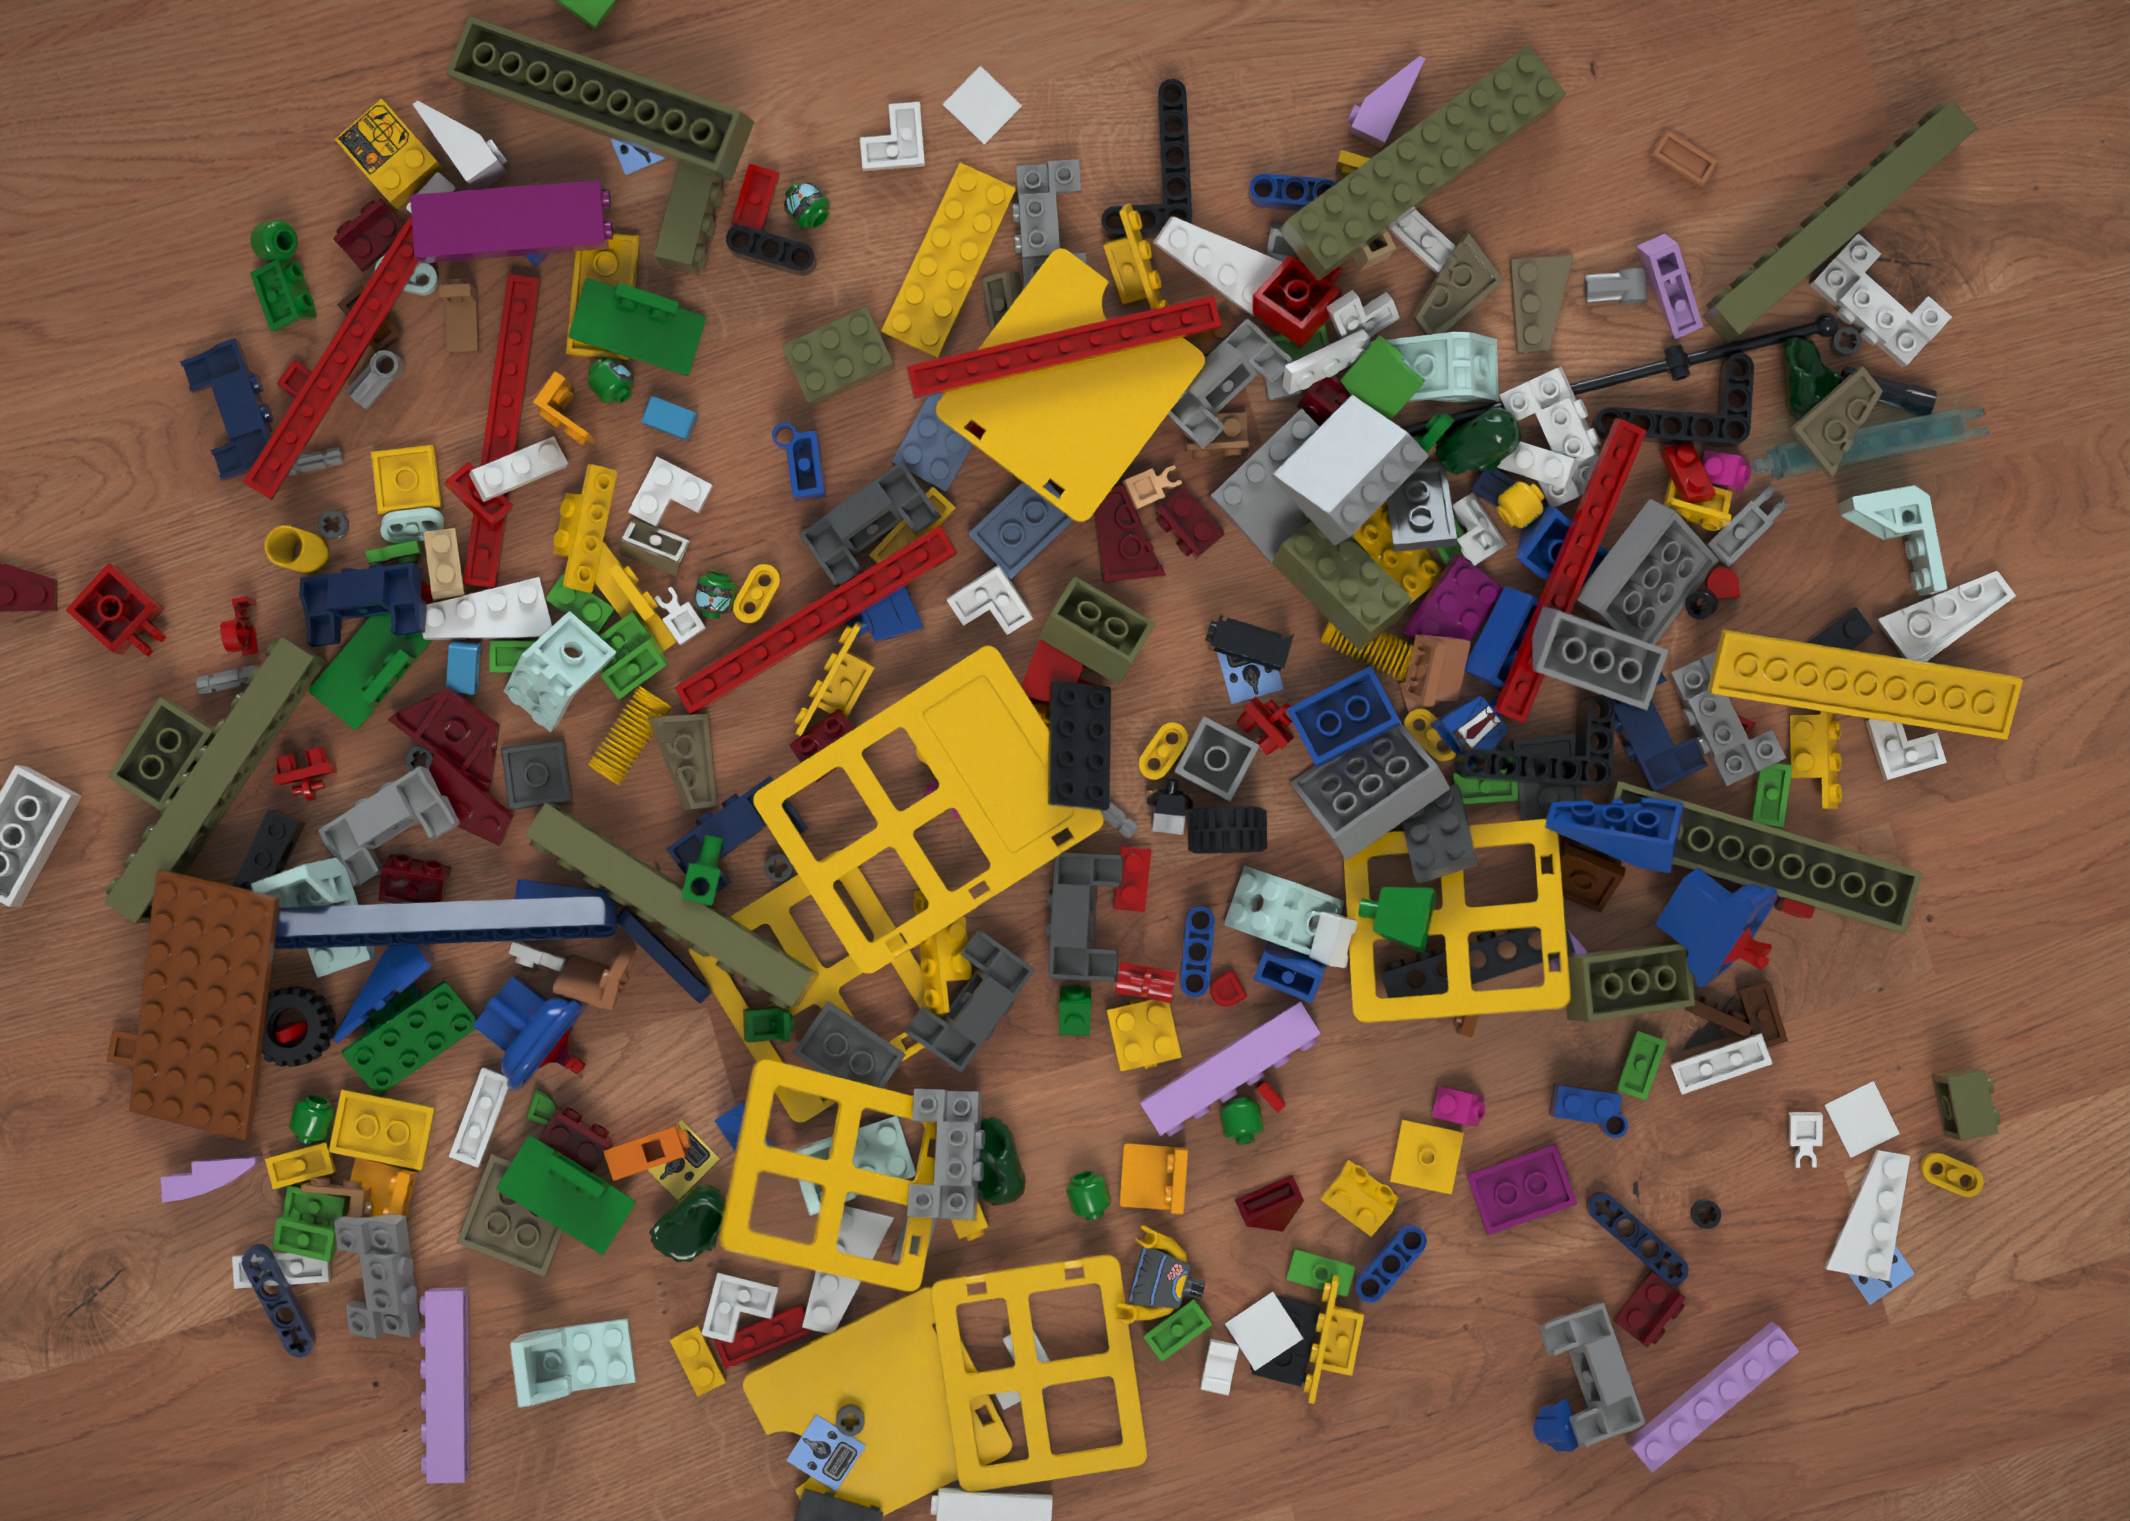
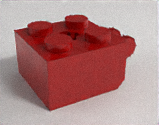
M1293 255L1288 256L1253 294V315L1302 348L1330 318L1326 307L1341 297L1342 289L1335 285V282L1339 279L1343 270L1337 267L1317 281L1302 261Z
M109 563L66 609L96 639L116 654L123 655L133 644L144 655L150 657L153 653L151 646L139 638L145 630L157 641L163 642L167 638L152 623L165 608L120 567ZM114 604L119 605V612L116 615H113L115 610L112 606Z

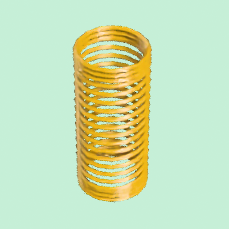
M292 526L274 528L265 540L264 550L268 559L272 563L284 568L313 574L320 571L329 559V548L322 537ZM301 539L302 551L294 561L293 548Z
M1328 621L1319 640L1320 643L1326 646L1329 645L1337 630L1330 621ZM1339 630L1337 631L1333 639V642L1330 646L1331 648L1334 647L1336 641L1338 640L1341 634ZM1385 631L1368 644L1361 663L1364 662L1375 642L1366 662V666L1369 665L1381 643L1371 664L1373 668L1386 645L1376 667V671L1379 670L1391 648L1381 669V673H1384L1392 655L1397 649L1386 672V676L1389 675L1401 653L1391 678H1394L1399 668L1395 679L1404 683L1414 645L1413 643L1408 645V641L1403 643L1402 638L1399 640L1398 636L1393 638L1392 633L1388 635V631ZM1343 634L1335 648L1336 651L1339 650L1345 638ZM1347 638L1340 651L1341 653L1344 652L1346 646L1349 643V640ZM1350 643L1347 649L1346 656L1349 655L1353 647L1352 643ZM1356 647L1354 648L1351 654V658L1354 657L1356 651L1358 650ZM1364 648L1359 651L1356 661L1359 660Z
M638 686V689L635 691L636 695H632V697L645 707L631 699L629 702L642 712L629 704H626V707L638 716L623 709V712L637 722L622 713L620 714V717L636 728L617 718L619 723L632 732L617 723H613L615 727L626 735L614 728H610V730L625 741L610 732L607 733L608 736L624 747L604 737V740L621 752L604 742H601V744L617 756L600 746L598 747L600 751L616 762L598 751H594L596 755L613 767L595 756H591V760L587 762L588 766L617 785H621L623 780H625L626 772H630L629 767H634L631 763L637 762L634 757L639 758L638 753H643L641 748H646L645 744L649 743L646 738L652 739L650 734H654L648 718L662 717V715L667 716L670 709H672L669 704L641 686Z

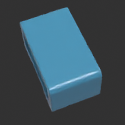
M651 396L641 423L688 442L698 414Z
M457 640L451 642L448 649L446 688L450 687L459 694L475 695L477 693L480 682L479 671L482 643Z

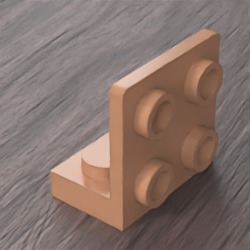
M1416 634L1402 696L1424 706H1434L1435 700L1458 701L1470 649V641Z
M624 944L619 955H613L609 966L571 955L557 978L552 991L568 999H577L592 1004L597 1008L613 1010L630 979L637 947Z

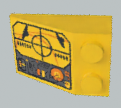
M382 98L335 139L397 210L410 199V195H415L435 173H440L444 170Z

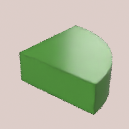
M538 1088L535 1090L526 1117L527 1120L545 1126L557 1108L553 1099H550L546 1092Z

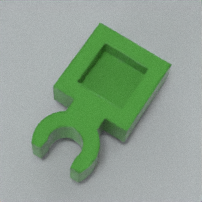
M417 540L386 546V548L365 551L367 562L371 565L390 561H398V564L416 563L417 557L425 556L423 543Z

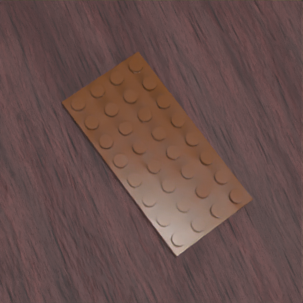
M160 870L156 872L129 1112L244 1141L251 1137L280 897L171 871Z

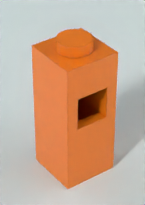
M680 1124L610 1147L603 1152L612 1179L615 1181L687 1156L689 1154L688 1148L691 1147V1141L687 1130H681Z

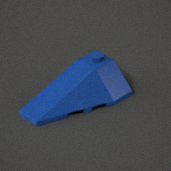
M1543 505V513L1529 525L1522 528L1516 559L1538 577L1548 580L1572 521L1556 508ZM1601 545L1597 549L1582 587L1609 553Z
M1641 798V803L1623 804L1622 799H1612L1611 804L1595 805L1591 801L1552 802L1545 828L1638 868L1671 873L1684 803L1656 798Z
M425 944L388 945L337 1029L333 1040L339 1043L371 1015L369 1012L373 1009L375 1011L386 1005L394 996L395 990L401 993L432 966L435 954Z

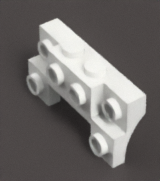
M1856 234L1813 280L1810 286L1838 310L1836 313L1842 321L1849 325L1854 324L1861 331L1860 336L1867 343L1873 346L1876 344L1899 366L1904 368L1935 337L1952 316L1929 296L1912 313L1908 312L1865 273L1881 253L1860 234Z
M1558 367L1500 394L1505 409L1517 420H1521L1534 413L1536 414L1552 452L1578 459L1568 490L1538 481L1549 506L1555 508L1583 495L1600 456L1598 446L1601 445V441L1594 428L1589 429L1585 417H1588L1587 409L1581 399L1576 400L1562 367Z

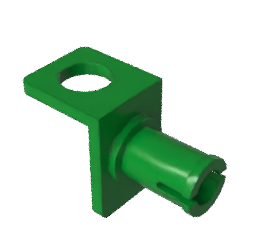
M704 835L698 862L694 864L689 863L681 897L684 900L712 905L719 877L722 878L723 872L719 870L717 863L724 839ZM696 878H705L709 882L710 889L707 894L697 896L692 892L691 884Z

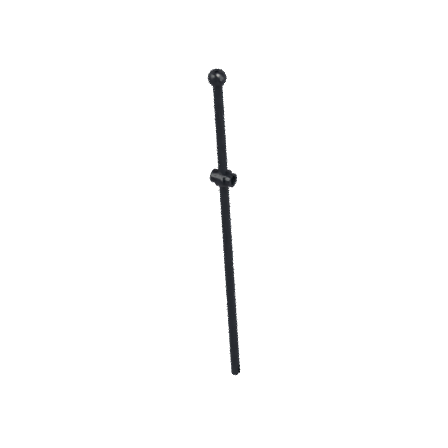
M1823 313L1818 315L1815 321L1689 354L1684 352L1682 345L1671 346L1664 350L1666 358L1662 361L1571 383L1570 387L1574 395L1665 372L1671 373L1672 381L1683 380L1691 375L1689 367L1692 365L1732 356L1735 353H1744L1783 343L1785 340L1793 337L1803 338L1818 334L1821 337H1830L1838 330L1837 320L1831 313ZM1500 401L1450 414L1455 419L1450 427L1464 424L1491 408L1506 410L1505 406ZM1431 419L1402 426L1401 428L1412 437L1428 433L1429 430L1425 425Z

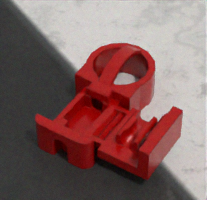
M247 596L232 599L236 618L221 622L220 635L223 646L227 652L242 651V656L258 653L256 630L254 626H248V619H251V617L247 615V611H250V609L246 608V606L257 605L256 600Z

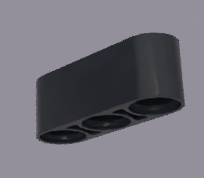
M744 225L732 227L726 235L727 246L730 252L737 258L798 276L809 275L816 267L814 252L805 243ZM745 235L749 237V244L745 248L737 249L733 246L734 240L738 236ZM767 245H778L780 247L779 253L772 258L764 256L763 250ZM798 253H806L810 256L805 266L794 265L793 259Z

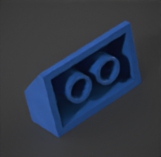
M1505 586L1486 625L1482 629V633L1472 653L1468 657L1465 672L1501 692L1539 600L1532 595Z

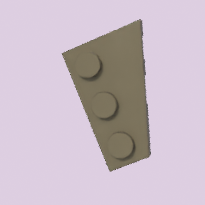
M1468 232L1463 233L1412 315V318L1425 335L1445 333L1504 282L1503 278Z
M1573 255L1510 260L1516 354L1544 353L1550 350Z
M1858 367L1790 428L1791 432L1827 477H1833L1836 473L1837 465L1842 456L1848 452L1856 432L1861 424L1865 423L1883 392L1864 367Z
M708 714L648 718L684 810L718 807Z

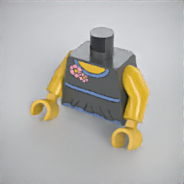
M1146 1225L1140 1227L1147 1232L1146 1237L1142 1240L1135 1238V1241L1142 1245L1128 1297V1303L1134 1305L1122 1302L1117 1304V1307L1125 1309V1315L1122 1318L1116 1317V1321L1126 1324L1169 1315L1174 1308H1180L1183 1295L1201 1300L1206 1281L1188 1277L1191 1264L1187 1261V1253L1172 1237L1155 1232Z

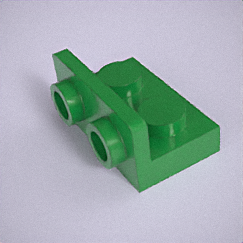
M297 259L272 261L250 273L270 331H280L300 320H312L317 317L314 300L309 294L303 270Z

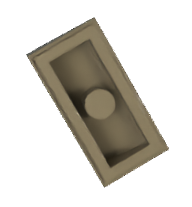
M1007 270L981 278L991 332L1022 292L1020 275L1017 271Z
M632 518L620 541L619 554L676 576L690 545V540Z

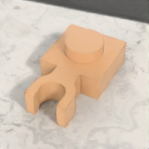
M1175 465L1164 469L1157 477L1152 468L1122 482L1136 510L1163 499L1165 495L1162 488L1172 489L1183 484L1181 479L1174 483L1167 479L1168 472L1176 469Z

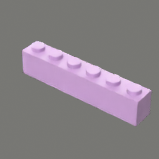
M1297 1001L1139 1102L1160 1136L1164 1133L1172 1136L1185 1127L1182 1122L1192 1115L1195 1120L1211 1111L1209 1107L1211 1103L1218 1099L1222 1103L1238 1093L1235 1088L1244 1082H1247L1248 1086L1254 1084L1265 1076L1262 1071L1273 1065L1277 1069L1291 1060L1289 1054L1300 1048L1303 1052L1318 1042L1315 1037L1321 1033L1302 1003Z
M469 1287L430 1288L425 1291V1296H421L420 1313L425 1315V1328H421L420 1333L421 1347H425V1360L421 1361L420 1373L421 1378L426 1379V1391H422L421 1410L426 1411V1423H423L421 1427L422 1443L426 1442V1455L422 1456L421 1471L422 1474H426V1483H465L470 1478Z
M1770 1322L1629 1438L1626 1443L1653 1473L1800 1351L1778 1325Z

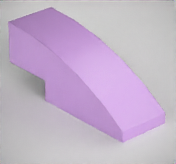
M262 1155L200 1159L191 1162L192 1173L169 1174L161 1177L162 1203L184 1200L225 1186L247 1174L263 1162Z

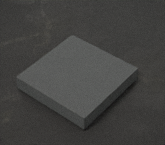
M565 740L501 748L509 810L540 807L545 803L561 804L573 802Z

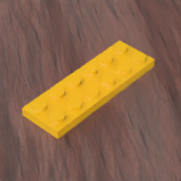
M961 162L959 163L881 330L882 334L936 359L939 358L1017 188Z

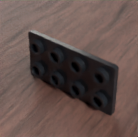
M1052 681L1050 683L1049 805L1100 811L1109 809L1110 687L1063 681Z

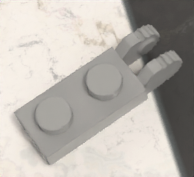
M1770 485L1753 501L1751 500L1731 519V522L1706 544L1726 567H1730L1774 523L1773 520L1788 506V503L1783 499L1776 503L1767 515L1759 508L1775 491Z

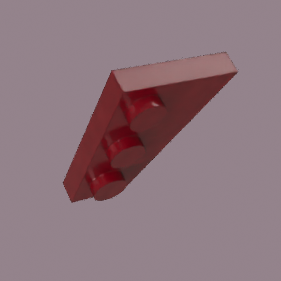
M1113 486L1094 512L1103 583L1165 576V571L1153 551L1154 548L1141 526L1140 518L1125 486Z
M0 562V612L58 611L56 579Z
M438 749L435 752L429 771L440 794L448 797L460 822L457 827L500 846L505 839L514 815L486 790L482 791L468 778L470 775L462 768L458 769L447 759L448 756L441 749Z

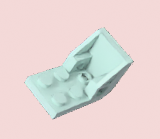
M1448 332L1386 340L1404 355L1401 360L1425 379L1424 384L1408 402L1423 400L1473 403L1499 402L1497 339L1471 332Z
M1914 485L1853 496L1838 503L1841 517L1882 540L1907 536L1908 541L1905 542V552L1909 560L1912 559L1914 572H1911V583L1913 589L1918 590L1919 597L1947 590L1930 495Z
M337 858L304 864L251 884L255 892L280 897L279 908L358 905L347 869ZM373 946L307 948L317 978L376 958Z
M898 1116L859 1127L853 1156V1165L856 1168L905 1180L916 1176V1169ZM833 1136L799 1147L793 1152L827 1160ZM799 1180L809 1214H817L821 1202L822 1187L818 1184ZM848 1192L845 1202L854 1199L860 1194Z
M629 1318L533 1331L520 1334L510 1343L518 1407L532 1406L568 1396L573 1391L629 1384L637 1381Z

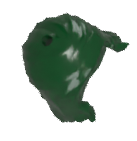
M1793 337L1785 340L1783 345L1785 348V399L1789 414L1793 418L1800 420L1839 385V380L1842 376L1832 372L1830 368L1824 367V364L1820 361L1821 356L1814 341L1802 337Z
M1491 408L1464 424L1450 427L1436 442L1435 453L1439 458V464L1444 467L1445 471L1455 475L1464 474L1467 470L1472 471L1474 469L1480 471L1496 470L1501 461L1512 454L1521 442L1518 420L1507 410Z
M995 1117L984 1118L981 1120V1130L985 1132L984 1149H980L979 1162H983L984 1175L983 1180L978 1181V1193L985 1202L990 1203L992 1206L1010 1204L1017 1201L1024 1194L1026 1187V1178L1018 1158L1014 1136L1009 1130V1126L1003 1124L1001 1119Z
M708 1184L695 1186L688 1190V1193L651 1228L649 1232L652 1236L650 1242L653 1243L654 1248L663 1255L673 1258L676 1262H691L694 1257L702 1254L704 1250L712 1251L716 1247L717 1236L721 1231L727 1201L725 1196L718 1189Z

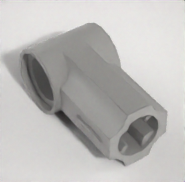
M1632 268L1620 270L1618 273L1585 275L1584 297L1586 303L1620 301V304H1639L1647 302L1646 269Z
M378 351L371 358L367 368L346 392L355 402L368 410L389 385L403 375L405 371L403 359L390 351ZM391 357L394 361V368L390 373L384 374L381 368L382 362L386 358Z

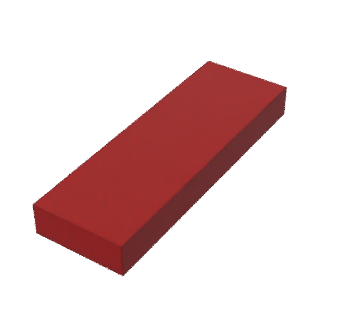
M800 1303L773 1314L772 1319L763 1318L737 1329L733 1343L714 1339L724 1368L728 1369L813 1334V1330L802 1328L806 1314L803 1304Z

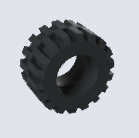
M1261 807L1196 808L1187 812L1188 850L1193 853L1262 852L1268 849L1267 810Z
M298 986L280 988L279 990L269 992L261 1051L265 1055L264 1060L267 1062L273 1061L276 1066L295 1067L318 1059L322 1056L321 1053L328 1050L331 1045L329 1040L335 1035V1031H332V1025H336L335 1018L331 1019L330 1012H333L331 1005L326 1006L324 1003L326 999L322 995L317 996L315 994L316 991ZM287 1008L299 1010L307 1020V1035L298 1045L279 1043L274 1032L277 1029L280 1014Z

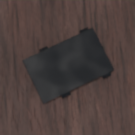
M1276 1295L1304 1339L1256 1371L1252 1366L1250 1369L1253 1370L1252 1375L1301 1387L1302 1382L1305 1383L1307 1373H1305L1313 1337H1317L1318 1334L1316 1332V1324L1321 1306Z
M805 1488L794 1521H881L883 1512L879 1511L880 1507L871 1505L869 1508L858 1503L836 1498L834 1493L825 1491V1494Z

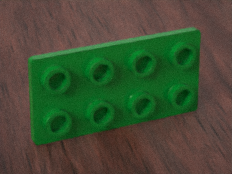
M587 278L568 337L688 376L706 317L679 308V302L635 287L619 282L617 287Z
M391 614L370 616L312 685L309 693L353 730H359L433 640H424L422 633L396 636L391 633Z
M446 980L441 981L424 994L413 983L401 993L391 998L381 1009L370 1013L371 1015L364 1021L366 1034L343 1049L342 1056L376 1095L380 1096L474 1031L476 1028L472 1025L478 1017Z
M532 1135L527 1137L497 1185L498 1191L600 1255L605 1254L636 1204L635 1199Z

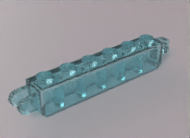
M1963 408L1860 428L1852 439L1851 447L1848 452L1844 453L1837 467L1840 468L1960 444L1971 438L1988 435V427L1981 426L1967 430L1965 421L1966 419L1980 418L1985 415L1984 408L1963 411ZM1799 441L1778 445L1766 451L1768 458L1751 462L1754 475L1771 472L1772 479L1777 478V480L1822 471Z

